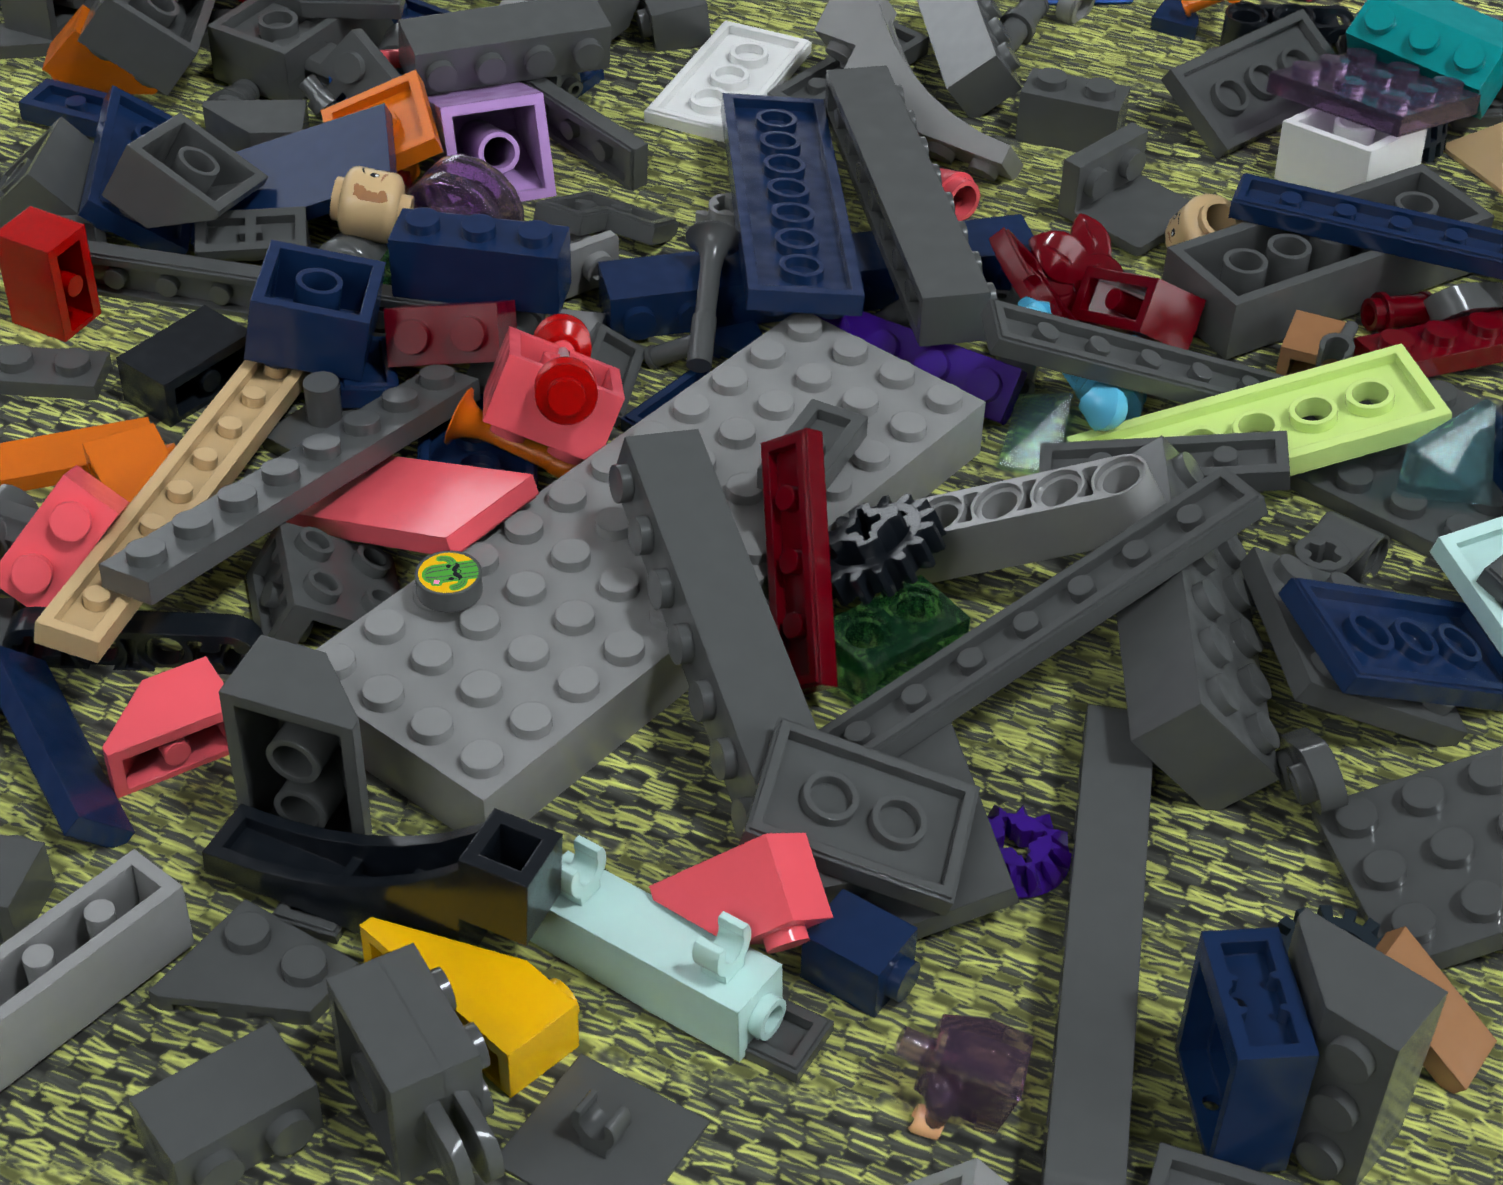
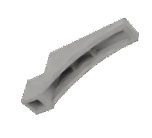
M888 0L828 1L814 29L827 46L825 52L832 58L845 63L844 69L887 65L895 84H901L903 87L907 110H913L915 113L919 136H925L927 139L929 157L949 165L952 164L954 158L968 163V170L973 174L993 182L996 181L998 175L1012 181L1018 177L1023 163L1010 145L978 131L952 114L917 79L908 64L896 35L893 21L897 12Z

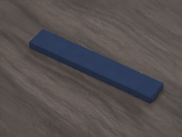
M1247 173L1242 175L1231 201L1228 218L1503 280V230Z

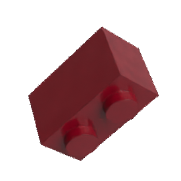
M515 300L409 305L384 309L388 367L495 362L509 326L517 329Z

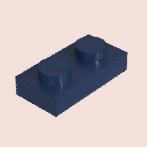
M46 78L18 102L21 119L51 127L62 116L82 134L95 138L102 103L107 93Z

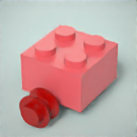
M562 313L551 315L539 323L534 331V335L509 326L484 388L483 422L491 424L490 430L505 440L515 443H524L525 438L548 446L547 452L553 457L569 464L578 465L582 459L585 460L604 447L608 441L625 400L620 369L590 358L592 346L589 331L585 324L575 316Z

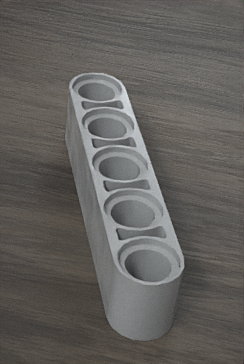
M1135 454L1112 456L926 497L930 506L934 507L946 531V535L942 537L946 547L945 550L932 554L936 561L934 567L919 569L915 572L919 581L914 584L903 582L904 588L1093 551L1164 505L1166 501L1146 461L1141 456Z

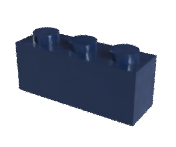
M402 208L388 238L393 297L444 303L515 300L516 311L554 315L561 313L571 286L569 226L551 225L541 220L524 222L497 219L486 214L461 215L443 213L431 208Z

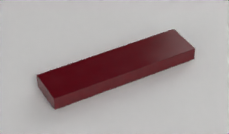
M804 428L761 443L769 606L802 692L806 695L836 688L838 683L822 431Z

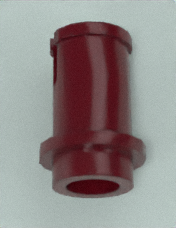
M1420 291L1414 294L1389 296L1386 292H1375L1371 298L1365 299L1361 305L1362 324L1367 331H1379L1380 333L1386 329L1426 324L1430 321L1424 305V300L1431 296L1432 293Z

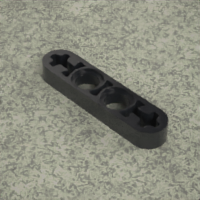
M34 606L22 608L14 613L3 638L2 646L45 660L48 667L89 669L90 664L115 665L113 670L154 672L156 667L175 668L206 656L217 674L231 675L259 636L263 635V632L254 621L235 614L137 610L114 641L117 647L108 649L101 660L95 663L34 643L35 621L46 608ZM155 637L170 638L178 642L183 649L172 652L165 651L156 647L150 639ZM198 642L202 643L200 649L197 648Z

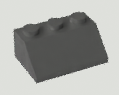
M260 635L218 691L238 806L244 804L284 819L324 829L373 835L359 719L327 654L304 645Z
M1305 908L1297 917L1288 951V958L1320 1056L1291 1152L1296 1155L1300 1165L1309 1174L1325 1181L1335 1180L1341 1185H1359L1401 1132L1448 991L1308 908Z

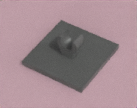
M581 1053L501 1150L505 1172L528 1185H664L708 1127L710 1121Z

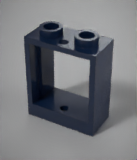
M1279 927L1201 931L1176 1039L1175 1052L1203 1155L1259 1172L1286 1171L1320 1055ZM1207 1101L1214 1102L1218 1105L1219 1109L1209 1110L1203 1103Z

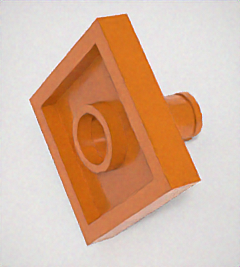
M416 70L320 110L323 123L385 103L392 115L397 172L400 170L410 171L412 182L420 175L419 162L443 152L426 89Z

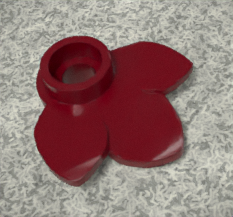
M1080 213L1076 216L1071 226L1070 234L1064 231L1052 230L1035 235L1028 240L1032 255L1037 259L1049 283L1070 312L1087 266L1124 272L1121 265L1111 256V238L1107 230L1100 222L1088 215Z

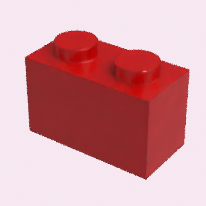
M29 206L0 228V269L12 323L67 342L101 314L85 224Z

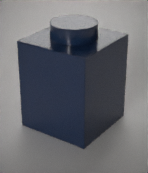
M843 888L829 904L833 918L807 929L810 940L802 944L800 977L875 1018L890 999L902 1002L909 995L917 981L921 967L920 963L915 960L918 928Z

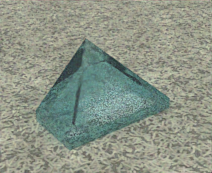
M1073 393L1020 394L1015 405L997 469L1028 475L1039 473L1040 443L1066 442L1075 409Z
M1484 399L1408 444L1396 492L1406 498L1492 505L1496 404L1488 399Z

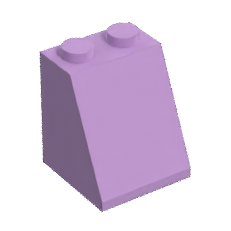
M521 82L428 96L443 149L442 153L433 156V160L455 212L557 196L543 92Z

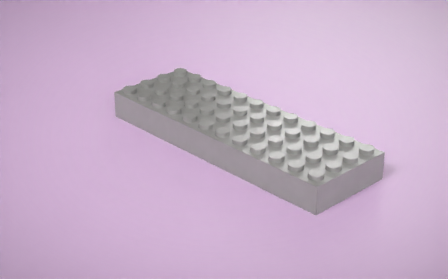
M791 314L545 487L535 499L464 550V553L473 556L479 562L482 569L483 592L480 599L474 605L451 613L431 610L418 600L415 580H413L315 649L327 654L359 719L365 770L452 830L485 822L494 808L529 820L688 691L689 685L681 665L674 664L669 653L667 642L668 628L661 609H654L650 602L647 587L648 573L642 557L635 556L631 550L628 539L629 522L622 503H615L610 492V467L613 464H617L626 436L699 429L769 606L763 490L757 488V468L762 463L761 443L783 436L811 399L868 416L866 438L826 490L828 531H834L839 527L836 522L838 517L846 516L849 518L848 511L863 503L869 502L871 507H875L881 498L889 495L892 503H895L906 493L911 494L914 500L928 496L976 457L981 450L986 402L912 365L908 361L902 360L866 342L862 338L856 337L820 319L814 314Z

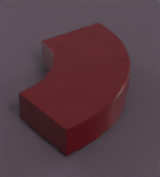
M1003 227L989 238L991 247L1003 271L1020 299L1028 296L1035 300L1050 302V309L1053 315L1078 321L1054 291L1037 259L1009 229L1006 230Z

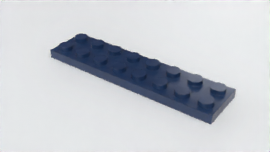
M722 93L721 118L735 226L739 230L738 249L746 310H756L769 316H781L788 312L810 313L825 319H839L845 315L862 316L865 294L824 100Z

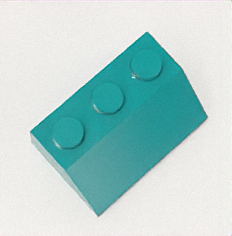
M1366 0L1345 32L1351 63L1421 94L1431 95L1433 99H1440L1444 104L1480 120L1503 86V22L1455 1Z

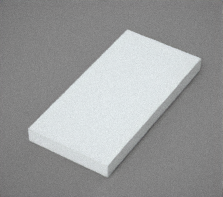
M724 21L644 111V122L725 143L721 118L722 93L767 96V92L792 77L810 55L812 42L773 31Z

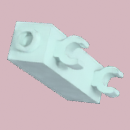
M580 835L574 839L575 854L567 850L562 855L561 893L530 940L531 942L650 1013L738 1062L745 1057L747 1045L753 1038L766 1041L775 1034L786 1012V1001L783 999L782 964L749 947L752 934L749 924L723 911L718 916L719 929L717 936L657 903L648 892L604 870L606 851L603 847Z

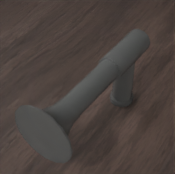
M709 220L697 222L690 226L685 234L687 244L698 252L700 256L695 313L692 316L690 334L659 345L647 346L644 350V358L650 369H659L661 366L686 358V366L693 372L704 373L712 368L721 270L726 256L733 255L739 251V230L730 224Z

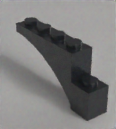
M240 804L202 851L204 871L359 934H361L359 925L370 917H374L474 946H479L488 931L527 946L561 893L563 834L497 808L492 810L485 822L445 833L415 836H383L324 829L284 819Z

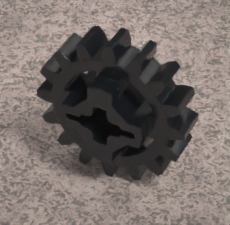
M906 493L895 503H892L889 495L883 496L875 507H871L869 502L863 503L848 511L849 518L840 516L836 519L839 527L834 531H828L832 600L837 598L840 605L846 607L856 597L860 598L863 605L870 604L875 594L880 592L883 597L887 596L889 598L904 588L903 582L914 584L919 581L915 574L917 570L935 566L936 561L932 554L945 550L946 545L942 537L946 535V531L934 507L930 506L925 497L914 501L911 494Z

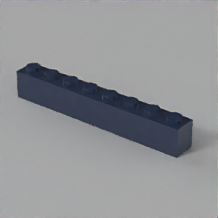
M1022 214L963 220L967 226L971 250L980 253L983 276L986 282H992L995 289L1010 290L1012 284L1003 271L991 247L989 238L1004 227L1006 230L1009 229L1031 252L1028 240L1033 237V234ZM872 231L852 233L865 294L863 311L883 309L899 299V296ZM690 251L598 262L599 305L602 313H606V326L627 339L643 340L653 336L690 333L692 316L695 313L700 273L699 253ZM739 251L733 255L726 256L720 277L716 328L752 320L756 324L779 322L793 314L788 312L781 316H769L756 310H746Z

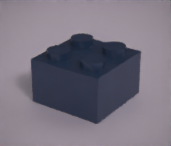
M271 240L250 299L244 360L263 363L275 369L291 368L312 373L326 371L335 374L338 379L343 378L361 382L378 321L386 262Z

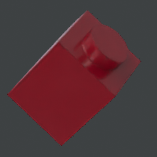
M1087 266L1071 313L1079 322L1129 335H1137L1144 339L1189 350L1206 300L1160 278Z

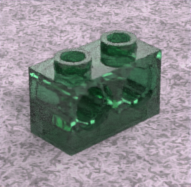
M922 575L917 576L919 581L914 584L904 582V588L896 592L894 596L889 598L887 596L883 597L881 593L874 597L870 604H860L845 612L834 615L838 688L856 705L969 632L971 617Z

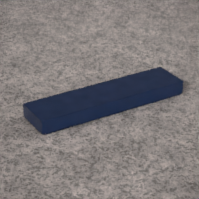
M0 646V707L64 836L107 848H115L126 844L135 831L46 661Z

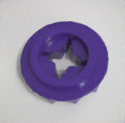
M1023 804L1015 813H1006L999 806L994 805L987 817L1018 898L1037 897L1059 886L1067 876L1071 863L1072 853L1069 852L1068 832L1054 829L1050 814L1036 818L1028 816ZM1005 835L1008 836L1009 840H1013L1019 848L1028 847L1026 862L1022 855H1018L1012 847L1003 848Z

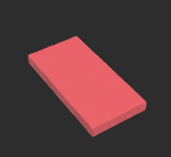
M390 456L286 522L301 527H315L328 535L348 541L425 554H433L440 551L463 552L535 499L539 491L533 474Z

